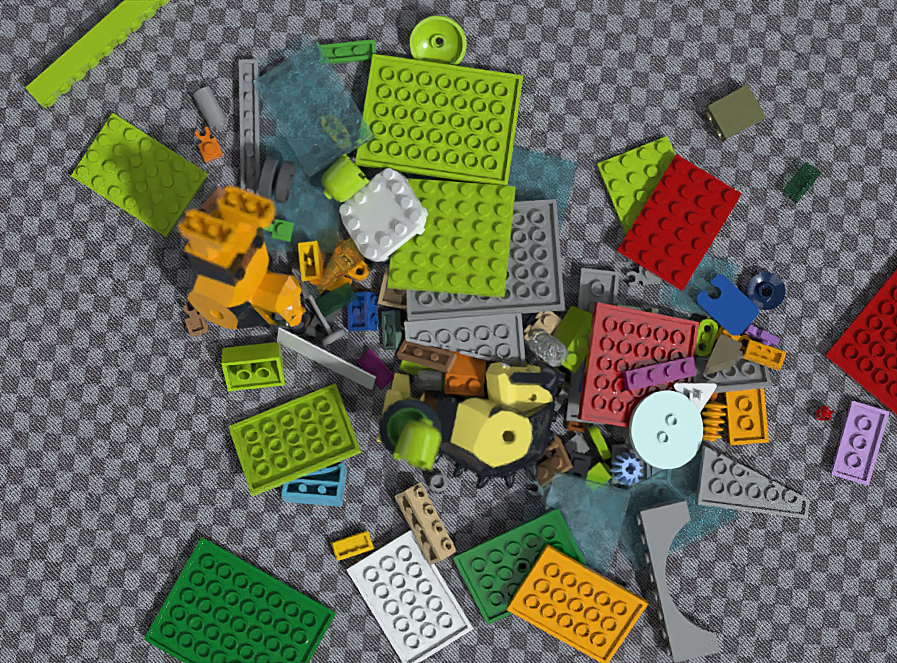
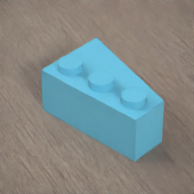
M345 463L330 468H322L283 484L282 497L284 501L342 507L347 475Z

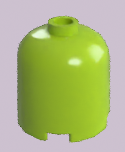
M345 153L321 177L324 195L329 200L333 198L338 202L349 200L370 182L366 175L355 163H352Z
M422 418L420 422H408L402 430L392 457L399 461L400 459L407 460L409 465L426 470L427 468L432 470L441 439L439 431L432 426L433 422Z

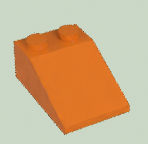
M449 350V352L455 353L457 358L450 372L446 373L444 394L483 397L486 360Z

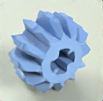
M628 452L616 455V461L610 462L614 468L609 471L615 472L612 478L614 480L618 479L619 484L631 485L632 482L637 483V476L641 477L643 475L640 469H643L644 466L639 465L641 459L636 458V454H628Z

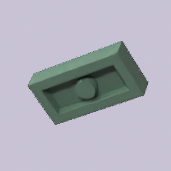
M400 311L381 312L383 350L400 349L402 345Z

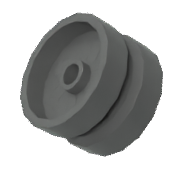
M268 156L262 169L258 196L270 199L274 194L276 202L286 204L294 183L295 162L285 160L280 166L278 158Z

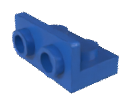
M347 293L348 331H377L379 319L377 316L378 298L376 293Z

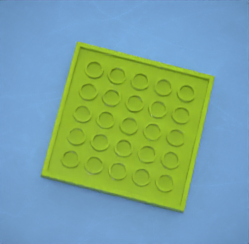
M407 178L409 180L407 181L421 205L427 209L428 216H426V223L424 225L425 231L421 235L415 234L391 254L388 288L504 298L516 186Z

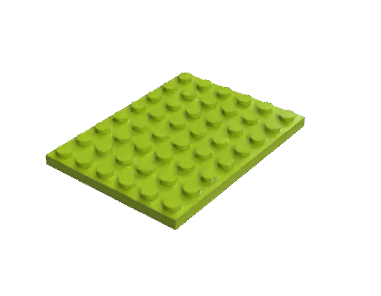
M373 54L355 165L379 169L391 168L394 171L508 186L523 75Z

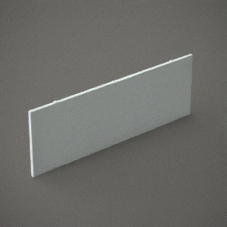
M278 328L277 342H280V344L370 390L373 389L375 376L282 328Z

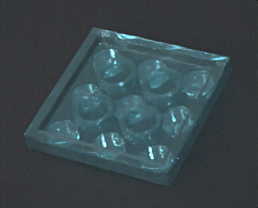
M704 256L684 290L681 292L673 288L669 307L712 318L698 305L696 301L697 295L704 289L711 299H718L720 296L719 288L709 282L715 276L723 275L735 285L739 265Z

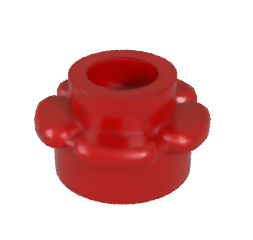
M820 406L818 410L814 411L816 420L819 421L831 420L832 414H834L827 406Z

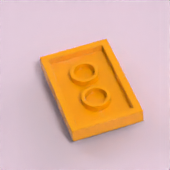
M764 388L724 392L725 404L727 405L729 445L768 443L769 436Z

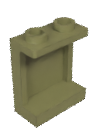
M748 84L708 105L705 109L707 121L709 123L712 122L715 128L714 133L722 142L727 141L730 137L754 124L762 122L766 118Z

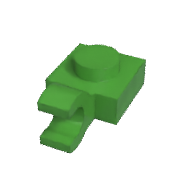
M275 219L274 224L263 227V231L272 233V239L291 243L294 223Z

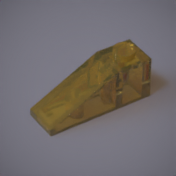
M351 238L346 241L343 239L335 246L336 249L317 286V293L319 295L364 261L365 257L360 253L356 243Z

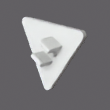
M674 383L675 390L689 398V401L695 404L699 413L717 387L715 383Z

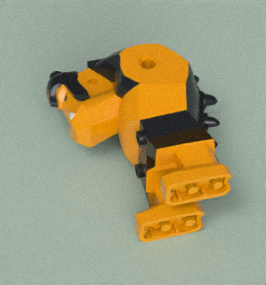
M227 186L224 188V194L221 199H217L218 209L209 215L201 208L187 211L185 220L182 224L179 223L178 226L181 235L189 239L185 241L186 247L185 252H183V258L189 263L191 268L187 299L193 307L207 320L229 329H245L257 326L269 329L271 325H276L290 333H303L309 326L310 312L305 308L302 285L293 275L273 272V257L267 251L264 241L263 227H268L275 216L273 201L234 186Z

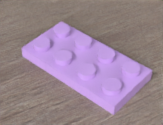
M850 401L830 475L869 486L889 411Z

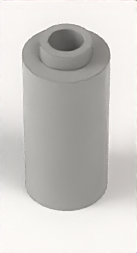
M208 86L196 91L193 97L210 129L217 131L224 128L227 118L211 88Z

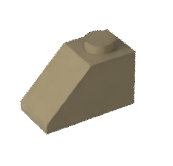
M720 334L703 374L709 375L732 367L735 361L739 362L743 353L740 350L742 343Z

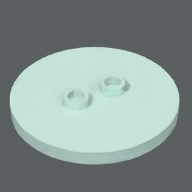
M675 391L653 392L645 396L632 412L629 422L631 445L640 459L650 466L661 469L680 467L694 457L701 445L703 437L701 415L695 404L681 393Z

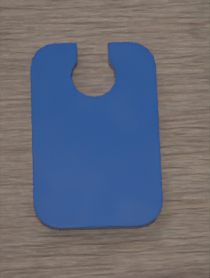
M717 275L709 283L719 288V298L711 299L703 289L697 295L696 301L729 334L733 336L740 335L757 317L759 309L725 276Z

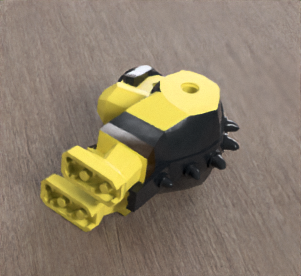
M534 360L532 365H527V367H510L501 362L491 363L485 373L489 400L471 398L462 403H459L457 399L445 397V400L436 399L425 392L421 399L411 398L409 375L395 373L392 389H388L386 393L383 412L391 404L404 399H416L430 405L438 414L442 430L434 464L444 454L455 462L453 465L455 469L452 474L454 478L461 476L464 471L467 472L468 470L475 473V477H478L476 489H482L489 480L500 477L501 479L504 478L506 488L510 489L514 485L517 471L521 469L527 470L533 479L538 475L536 463L545 453L548 442H552L554 430H550L552 422L556 423L558 411H554L556 403L552 401V396L557 393L559 384H564L566 373L560 372L559 368L551 363ZM379 432L377 436V442H381Z

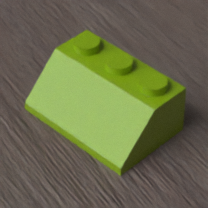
M571 306L541 355L570 373L575 374L587 355L592 314Z
M280 342L222 348L221 364L228 392L285 385Z

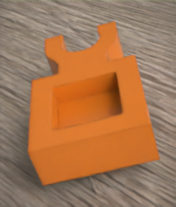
M207 126L204 127L206 130L205 136H200L199 131H196L195 135L202 141L198 147L205 162L209 163L224 155L215 137L211 139V132Z

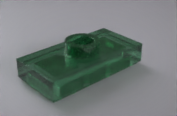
M806 161L782 192L795 203H798L820 176L821 172Z
M347 282L316 299L315 302L323 317H326L357 300L358 297L350 283Z

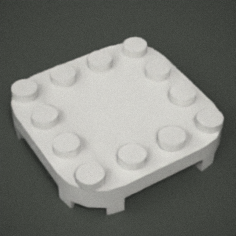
M391 168L378 173L365 187L341 205L339 209L343 224L360 253L375 262L390 260V254L415 234L421 235L425 231L424 225L426 223V216H428L427 209L421 205L407 181L409 180Z

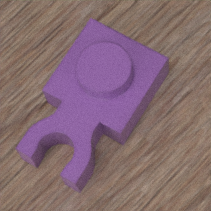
M751 324L744 332V334L756 338L755 340L771 347L777 346L780 338L764 330L761 331Z

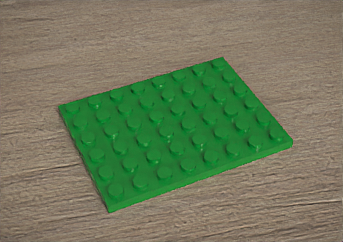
M202 536L143 640L183 663H309L337 612Z

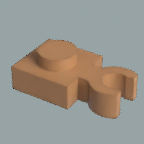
M184 305L183 309L190 317L185 319L190 337L193 338L210 332L206 318L201 314L198 315V311L195 308L189 311L188 306Z

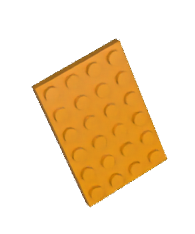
M547 544L506 609L600 663H609L647 607L648 601Z

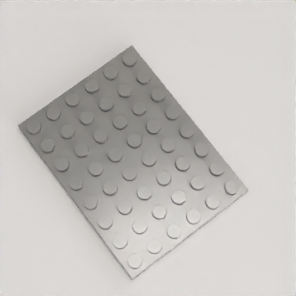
M556 199L514 202L504 298L406 290L408 321L520 312L564 311Z

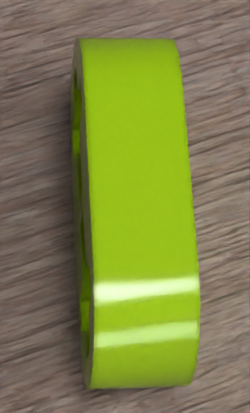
M597 425L588 427L587 431L602 461L611 458L612 455Z

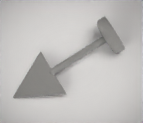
M294 268L291 269L295 278L302 285L304 298L309 299L329 334L321 339L323 347L345 335L346 332L342 328L334 332L331 330L312 294Z

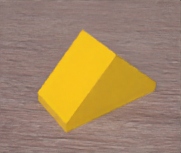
M318 242L298 243L302 282L320 280L322 278L323 259Z

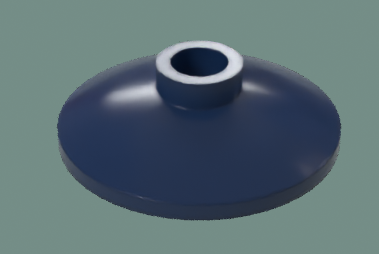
M759 273L748 283L747 296L758 309L772 310L778 307L785 298V285L782 279L774 273ZM763 288L768 290L767 295L762 294Z

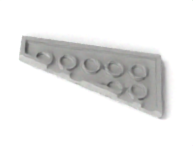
M521 312L404 321L405 336L408 342L442 348V350L459 352V354L484 360H493L507 365L526 367Z
M703 446L695 504L808 519L809 499Z

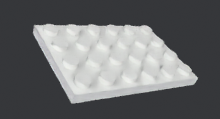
M409 530L347 569V572L403 663H420L473 630V626L435 564L430 565L412 530Z

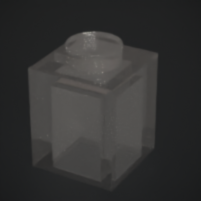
M418 370V375H414V386H418V390L441 391L442 371Z

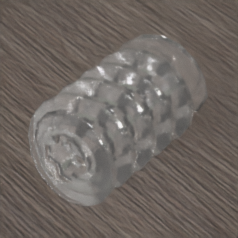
M538 329L530 336L528 341L530 350L548 364L557 367L566 361L569 350L565 348L563 343L555 339L544 329Z

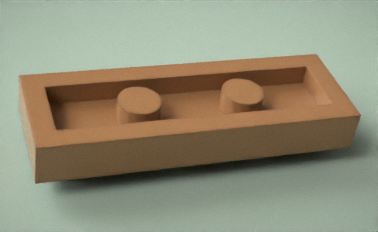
M404 339L397 353L398 359L446 373L450 372L457 358L455 353L408 342L406 339Z

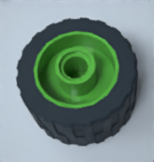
M416 399L396 401L387 407L388 409L383 412L382 418L379 421L378 432L380 434V441L391 455H393L402 430L408 422H420L421 418L433 422L432 426L439 431L440 435L442 432L438 414L430 405Z

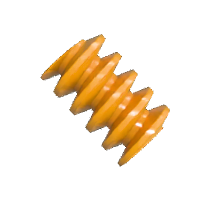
M707 401L708 404H705L703 407L707 411L701 412V415L706 418L702 419L704 425L702 440L717 442L716 439L722 438L717 432L723 431V428L718 426V424L725 422L720 416L726 415L721 409L727 408V405Z

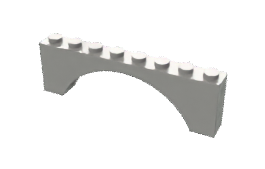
M679 498L637 508L639 514H636L638 526H641L643 533H640L642 544H646L647 552H644L646 563H650L651 571H648L651 583L654 582L655 584L653 596L655 601L659 602L660 608H657L659 620H663L664 627H661L663 638H667L668 646H665L668 658L671 657L674 663L719 653V645L714 630L699 625L684 616L672 601L666 583L665 567L670 545L679 530L690 521L686 500Z

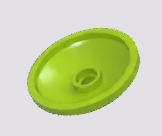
M433 15L424 18L414 27L410 36V50L415 60L457 66L463 59L467 48L466 35L462 27L455 20L443 15ZM436 38H441L443 41L438 43Z

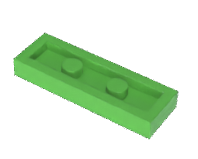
M375 39L318 45L320 65L371 61L373 54H377Z

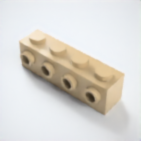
M421 482L394 496L430 565L442 561L457 551Z

